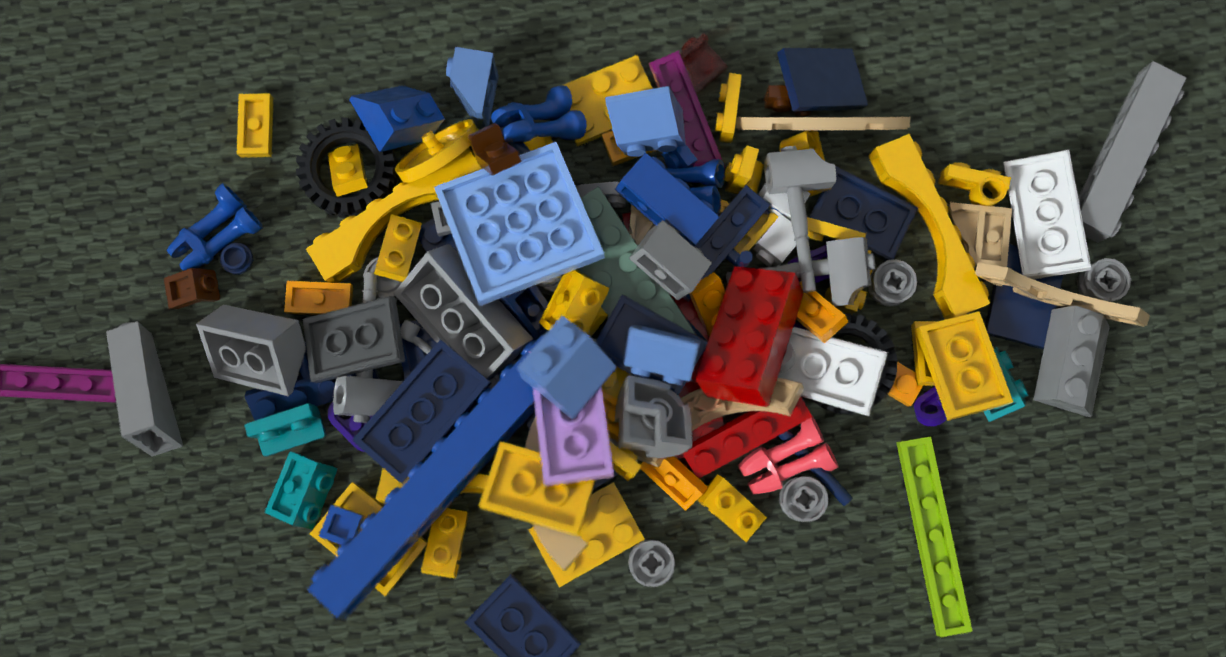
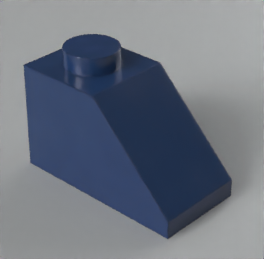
M536 285L499 299L535 341L541 335L544 336L548 332L539 323L548 302Z

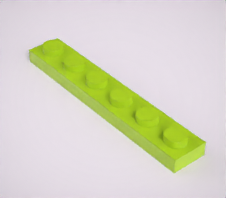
M931 437L896 442L936 636L946 637L973 632Z

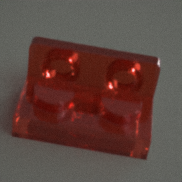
M705 33L699 38H690L683 45L682 52L680 53L696 95L727 69L726 63L707 44L709 37Z

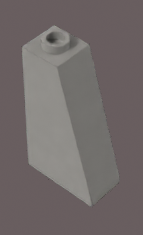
M138 321L124 323L118 328L106 331L121 436L150 456H156L183 447L152 333Z

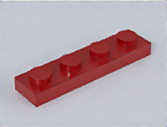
M801 396L790 416L768 411H749L692 442V447L682 454L694 474L701 478L811 418L812 415Z

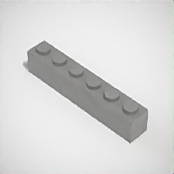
M1154 61L1138 72L1078 197L1085 237L1099 243L1109 237H1114L1119 231L1122 224L1119 219L1123 211L1127 210L1133 202V189L1144 178L1147 172V168L1144 166L1159 147L1157 139L1171 122L1172 117L1169 115L1171 109L1178 104L1184 94L1181 88L1186 77Z

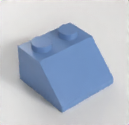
M455 47L454 57H449L447 61L446 76L450 77V87L454 88L458 101L480 130L490 124L497 87L498 72L494 54Z
M669 86L605 97L616 144L625 155L639 157L643 156L645 152L653 150L671 152L676 150L678 146L686 145L683 109Z
M563 315L517 367L521 379L573 420L617 369L616 365L590 336Z
M636 324L630 327L624 365L632 367L631 373L650 377L651 372L664 375L663 381L683 385V380L689 382L691 380L700 340Z

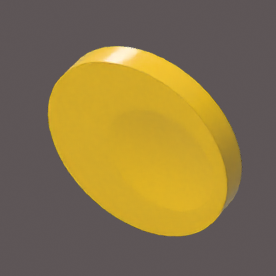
M466 119L450 125L436 134L432 131L426 133L421 137L423 142L411 150L396 165V173L404 183L418 180L433 173L470 147L471 144L468 136L479 129L472 119Z

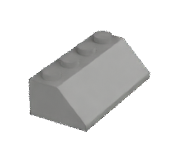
M450 243L426 252L394 292L395 296L436 343L441 339L488 380L512 362L522 352L524 347L533 340L530 334L499 299L481 306L479 305L461 256Z

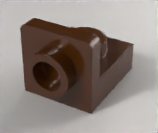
M786 85L768 86L764 96L765 108H772L775 112H787L792 109ZM795 111V117L809 116L811 111Z
M496 123L468 136L478 165L492 176L521 163L518 150L505 142L500 126Z
M190 268L164 278L169 309H181L201 301L215 302L220 300L218 281L214 270Z

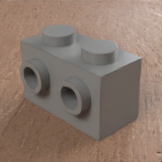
M663 220L648 231L629 257L634 264L677 300L695 289L712 264L700 249L693 247L679 235V232L674 227L668 225Z

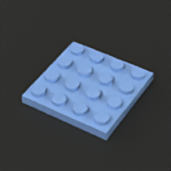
M557 142L519 155L521 163L493 176L485 169H481L434 187L480 306L605 258Z

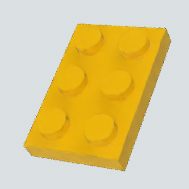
M638 55L564 84L572 95L570 111L579 110L586 118V132L582 138L574 140L576 145L580 146L602 137V134L613 131L605 97L653 89Z
M979 311L922 325L915 330L947 421L1013 403Z
M500 441L479 507L487 511L579 537L596 479L545 486L541 453Z
M351 482L334 503V505L365 515L363 521L374 512L377 514L384 507L355 482ZM326 513L310 532V535L338 557L336 552L341 544L319 537L327 516ZM420 537L378 583L375 589L384 596H387L426 548L428 541Z
M614 482L591 494L579 536L587 543L588 547L566 571L548 553L534 527L528 529L559 587L645 540Z

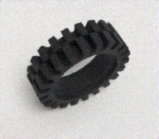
M349 117L342 118V123H338L335 119L328 120L329 127L325 128L323 124L318 125L316 128L319 132L316 135L310 132L306 136L309 143L307 145L301 143L299 149L302 152V156L297 155L296 163L299 165V168H296V175L301 180L299 181L301 188L317 207L332 216L337 214L340 218H347V215L357 216L366 210V206L371 201L378 198L383 199L392 193L390 189L392 186L395 187L397 183L395 178L397 174L395 171L396 155L392 149L379 152L360 119L356 118L355 122H351ZM349 142L364 145L371 150L375 157L376 169L374 177L367 188L354 194L337 197L336 193L325 188L320 177L322 160L332 148L339 144Z
M843 313L846 315L848 323L833 335V338L841 335L856 336L867 342L871 348L888 353L873 406H875L887 396L894 384L897 373L895 346L888 337V333L881 329L875 321L867 320L865 316L859 314L853 316L851 313ZM812 400L827 411L838 414H856L849 410Z

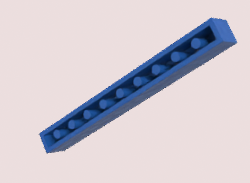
M543 335L537 341L532 340L524 347L521 352L522 357L515 365L511 363L501 372L499 376L501 380L492 389L489 387L482 392L477 399L478 405L470 413L465 412L458 418L454 425L456 429L447 438L444 436L435 443L431 450L433 454L424 463L421 461L411 469L408 474L409 480L401 488L396 487L387 495L384 501L386 503L385 506L377 514L374 512L361 524L362 531L353 540L350 538L339 547L336 552L338 557L329 566L324 565L312 577L314 583L307 590L334 616L345 620L492 459L497 453L500 441L506 443L535 411L533 387L521 379L517 367L529 354V351L544 337Z

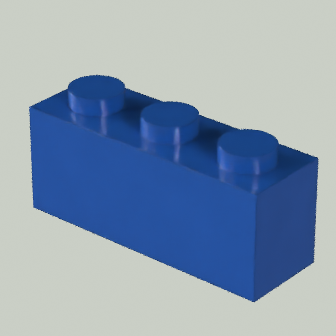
M646 152L615 188L621 196L652 223L657 225L663 220L668 225L674 227L679 232V235L693 247L719 218L714 213V208L707 201L698 199L690 192L689 186L683 180L674 178L666 171L665 165L659 159L650 157Z

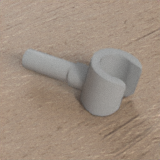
M405 320L400 328L401 337L428 354L432 347L417 337L421 327Z

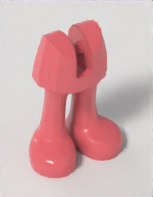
M813 416L801 423V430L789 441L770 449H765L761 446L751 452L737 465L743 476L751 475L767 467V472L748 482L747 485L753 495L782 489L783 481L813 468H822L826 471H833L839 468L836 458L827 443L817 446L812 452L797 460L778 466L777 463L803 449L824 442L822 432Z

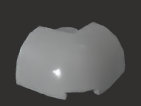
M628 375L621 386L615 409L614 422L619 423V447L646 451V457L648 458L673 457L686 452L692 447L689 404L684 405L680 397L670 389V384Z

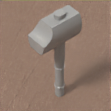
M796 146L781 148V152L767 154L764 159L765 179L769 194L787 193L791 224L795 236L794 241H796L799 260V275H801L803 292L809 293L816 291L814 280L815 271H813L809 246L810 237L808 236L803 191L831 189L836 183L835 164L821 159L814 149L797 150Z
M864 237L826 242L828 259L812 260L813 271H815L814 276H830L832 305H854L857 294L865 287L871 285L870 270L875 269L874 254H868L867 238ZM799 262L758 268L794 272L797 278H801V275H799ZM732 272L726 273L727 283H729Z
M366 272L364 276L363 303L376 300L378 275H375L373 272ZM373 369L357 373L356 377H337L333 396L334 415L354 416L353 422L367 423L370 417H373L403 381L373 378Z

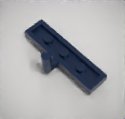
M747 185L738 193L720 214L716 222L694 246L700 249L703 255L712 262L701 280L713 273L725 259L737 267H747L752 261L753 256L751 252L743 251L739 254L734 248L765 213L770 204ZM689 294L683 297L687 302L691 299Z
M306 349L299 370L301 375L297 376L292 394L285 396L254 388L246 391L244 397L256 421L308 403L319 406L332 402L336 379L320 383L311 382ZM373 369V378L380 379L377 369Z

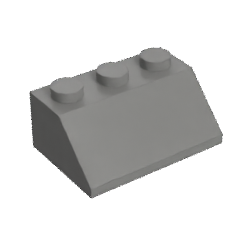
M223 304L196 324L214 378L285 396L293 393L306 350L298 320Z
M1076 305L1052 309L1033 400L1083 416L1092 417L1110 328L1103 314Z

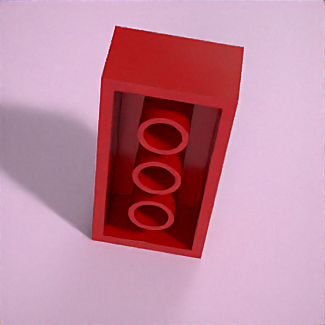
M734 266L695 378L707 397L769 407L804 295L796 273Z

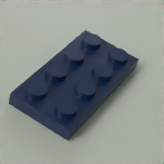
M440 339L352 441L397 481L404 484L409 479L408 474L417 463L424 462L430 455L435 443L450 432L458 418L470 409L491 382Z

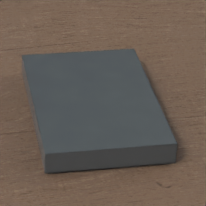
M392 296L303 319L310 380L313 383H320L336 379L337 377L348 376L405 361L396 298Z

